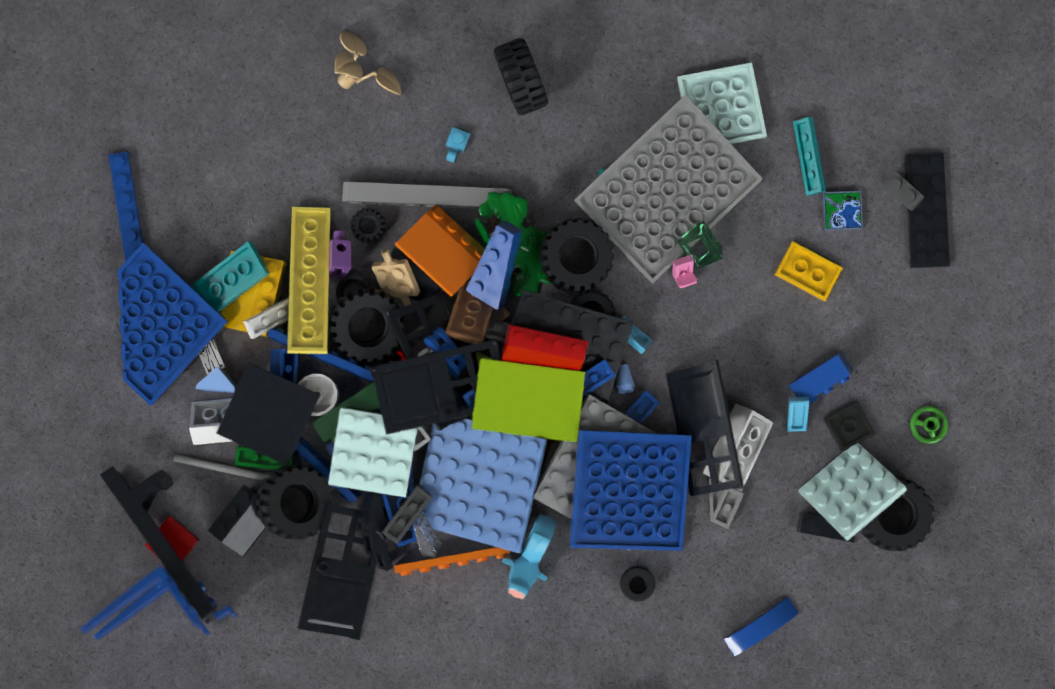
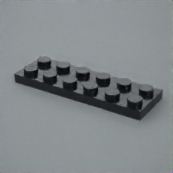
M944 153L906 154V180L925 196L913 211L907 208L910 268L949 267Z

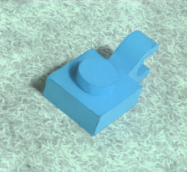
M452 127L446 142V146L450 147L446 157L447 161L454 163L458 151L464 153L470 133Z

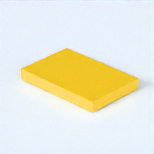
M792 241L774 275L825 302L843 267Z

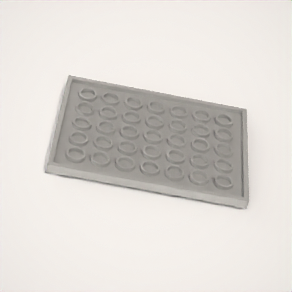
M684 95L573 201L596 225L599 224L602 227L604 233H608L609 239L653 284L673 265L674 260L686 253L763 178L695 104Z

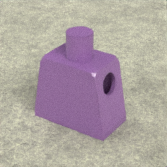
M334 231L333 239L329 245V277L344 278L351 269V241L345 240L344 231Z

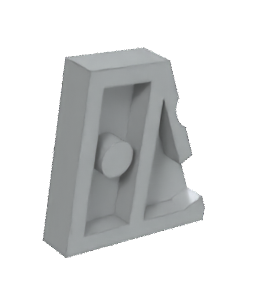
M735 489L710 493V521L729 529L744 494Z

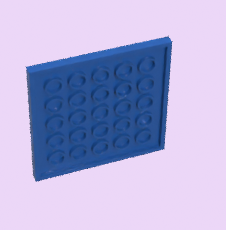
M579 430L570 547L682 551L692 436L683 434Z

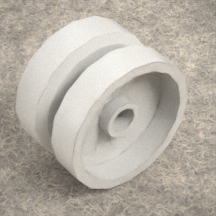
M311 374L305 376L298 383V385L321 394L311 416L322 417L337 407L340 400V392L337 384L331 378L323 374Z

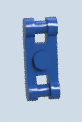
M440 327L434 330L432 336L429 335L424 339L425 344L435 353L458 348ZM438 340H441L443 343L441 346L437 342ZM463 354L446 358L449 373L453 378L459 377L462 370L468 369L466 358ZM455 359L458 361V365L453 362Z

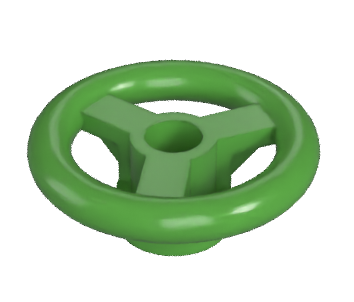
M923 406L912 415L910 429L918 441L925 444H934L945 437L948 431V420L944 412L939 408ZM930 411L935 413L933 417H928L925 420L917 419L924 412ZM941 418L943 424L942 430L940 434L936 436L935 431H937L940 426L938 419ZM929 421L933 424L932 428L927 426ZM916 425L923 426L929 433L930 438L921 436L916 429Z

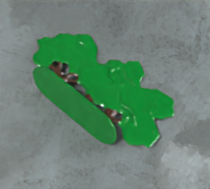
M495 191L492 193L488 192L487 201L480 205L479 213L484 218L490 220L489 229H486L480 219L475 218V225L485 249L491 239L490 237L494 233V227H496L494 223L497 218L501 219V223L508 221L522 230L518 252L514 261V270L519 269L520 272L515 273L513 271L511 275L515 279L513 286L514 294L520 297L523 289L538 293L540 281L544 284H554L552 282L549 283L546 279L548 277L545 273H542V265L539 263V248L543 243L544 236L548 232H540L534 226L524 228L522 225L527 215V200L519 196L515 197L512 193L508 192L500 195ZM494 214L495 217L491 220V215Z

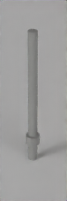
M178 454L174 456V462L261 481L264 478H268L270 473L256 472Z

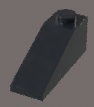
M800 513L797 532L847 541L824 517ZM855 535L851 537L847 542L854 543Z

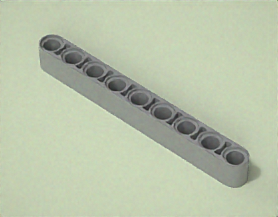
M343 182L342 202L433 207L437 204L439 207L479 209L480 205L487 201L488 192L492 193L495 191L500 195L504 192L512 193V190L504 188Z

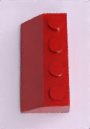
M509 324L501 361L580 371L585 359L588 341Z

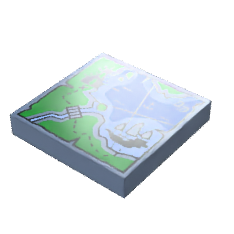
M861 191L822 193L824 231L863 229Z

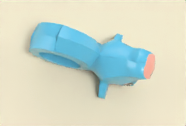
M538 515L522 555L518 559L503 558L502 563L511 566L507 580L509 584L508 592L515 598L523 599L537 579L546 581L548 578L539 571L538 566L549 545L557 523L556 520L548 516Z

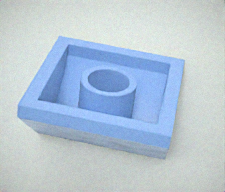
M216 367L196 385V389L235 393L238 385L224 369Z

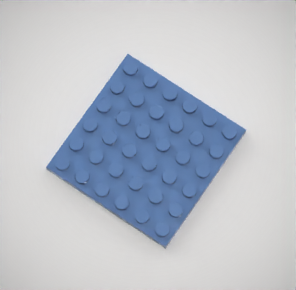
M469 418L451 424L442 431H437L436 425L433 424L430 434L431 440L428 443L419 485L420 488L433 498L415 520L416 524L521 553L547 439L471 429L473 419Z

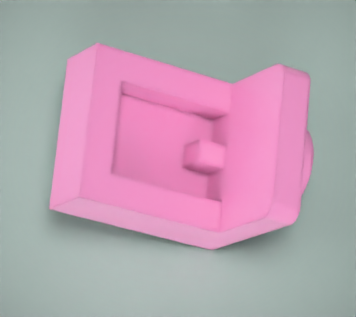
M691 255L680 257L673 261L672 275L679 288L697 283V278L693 273L694 260Z

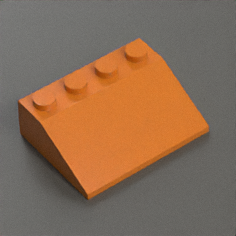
M437 204L427 211L395 243L407 257L451 297L471 280L485 251V248Z

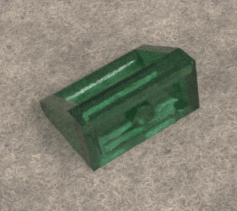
M705 221L697 223L677 241L687 256L691 255L696 269L723 259L722 246ZM698 238L701 239L709 251L700 259L697 258L687 244Z

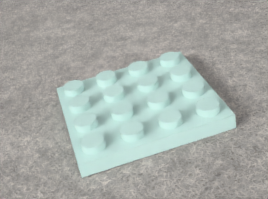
M752 62L677 77L681 98L686 95L730 144L767 137Z
M341 407L328 485L406 497L417 428L386 435L381 413Z
M857 443L842 452L798 491L848 541L907 491V489L866 449Z

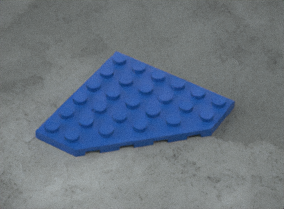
M143 242L118 270L120 290H118L119 306L121 307L120 333H122L121 354L124 370L122 375L123 380L152 406L229 321L152 248Z

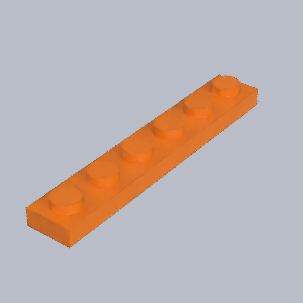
M493 547L394 565L395 573L405 576L412 574L411 571L419 569V573L431 571L430 567L438 566V569L449 568L451 563H457L458 566L467 565L469 560L476 559L477 562L488 561L490 556H495L496 559L506 558L507 553H510V551Z

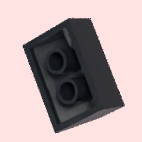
M394 247L390 254L391 257L397 260H408L420 289L418 296L408 297L418 302L437 295L441 287L401 250Z
M247 485L241 487L208 530L219 541L243 557L267 528L261 522L263 518L259 517L257 513L260 508L256 505V499L259 500L260 494H257L253 488Z

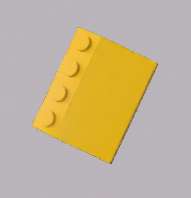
M260 256L270 274L219 312L229 321L224 328L248 333L243 321L278 303L287 266L284 261ZM267 331L266 333H264V334H262V335H260V336L269 338V337L267 336L268 333H269V331Z

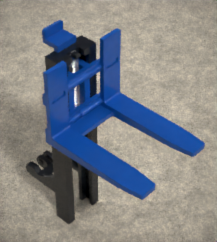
M114 466L101 473V478L165 568L160 565L86 623L80 629L82 633H88L148 589L150 590L105 625L93 637L96 640L102 639L169 590L197 629L201 628L207 636L211 633L201 619L209 624L216 618L220 621L229 613L234 618H237L238 615L230 605L218 612L216 609L218 607L217 603L212 597L208 598L205 593L207 589L203 583L196 581L148 513L157 493L161 490L167 491L173 486V479L170 478L169 474L160 470L131 489Z

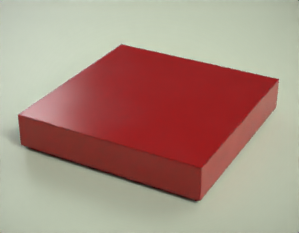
M171 515L159 527L182 561L200 541ZM146 543L144 546L154 553L149 544Z

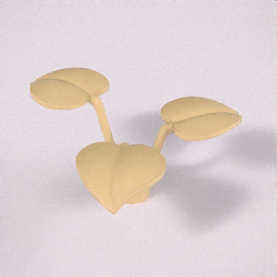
M342 31L340 34L341 44L349 52L354 53V57L346 51H340L337 54L335 73L341 74L337 79L339 85L344 89H349L355 82L359 84L362 80L376 76L375 79L381 87L401 95V87L397 77L386 68L380 67L377 71L362 76L363 70L356 59L358 54L361 56L366 55V45L353 32Z

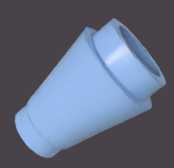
M623 364L620 365L617 373L616 389H618L620 394L631 393L634 391L633 387L635 385L629 365Z

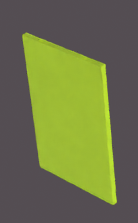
M480 359L471 429L577 442L585 372Z

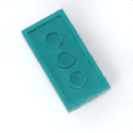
M248 241L192 285L203 298L220 312L270 273L254 244Z

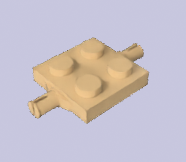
M384 249L381 251L384 261L374 262L371 266L380 288L385 293H389L392 297L401 298L404 307L411 304L408 296H418L420 293L414 274L407 259H393L389 249Z

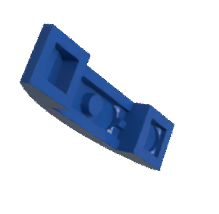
M787 597L742 629L725 638L724 641L733 655L736 656L794 618L798 611Z

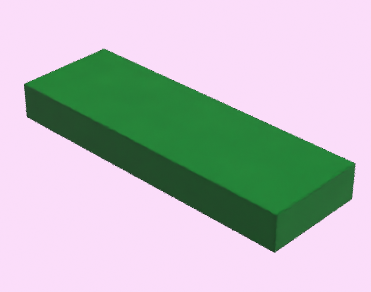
M237 446L235 465L273 470L287 466L247 447ZM295 452L290 460L289 465H294Z

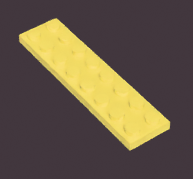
M292 207L288 353L327 354L330 208Z

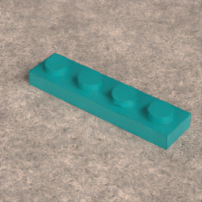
M813 117L794 121L793 126L806 196L826 192Z

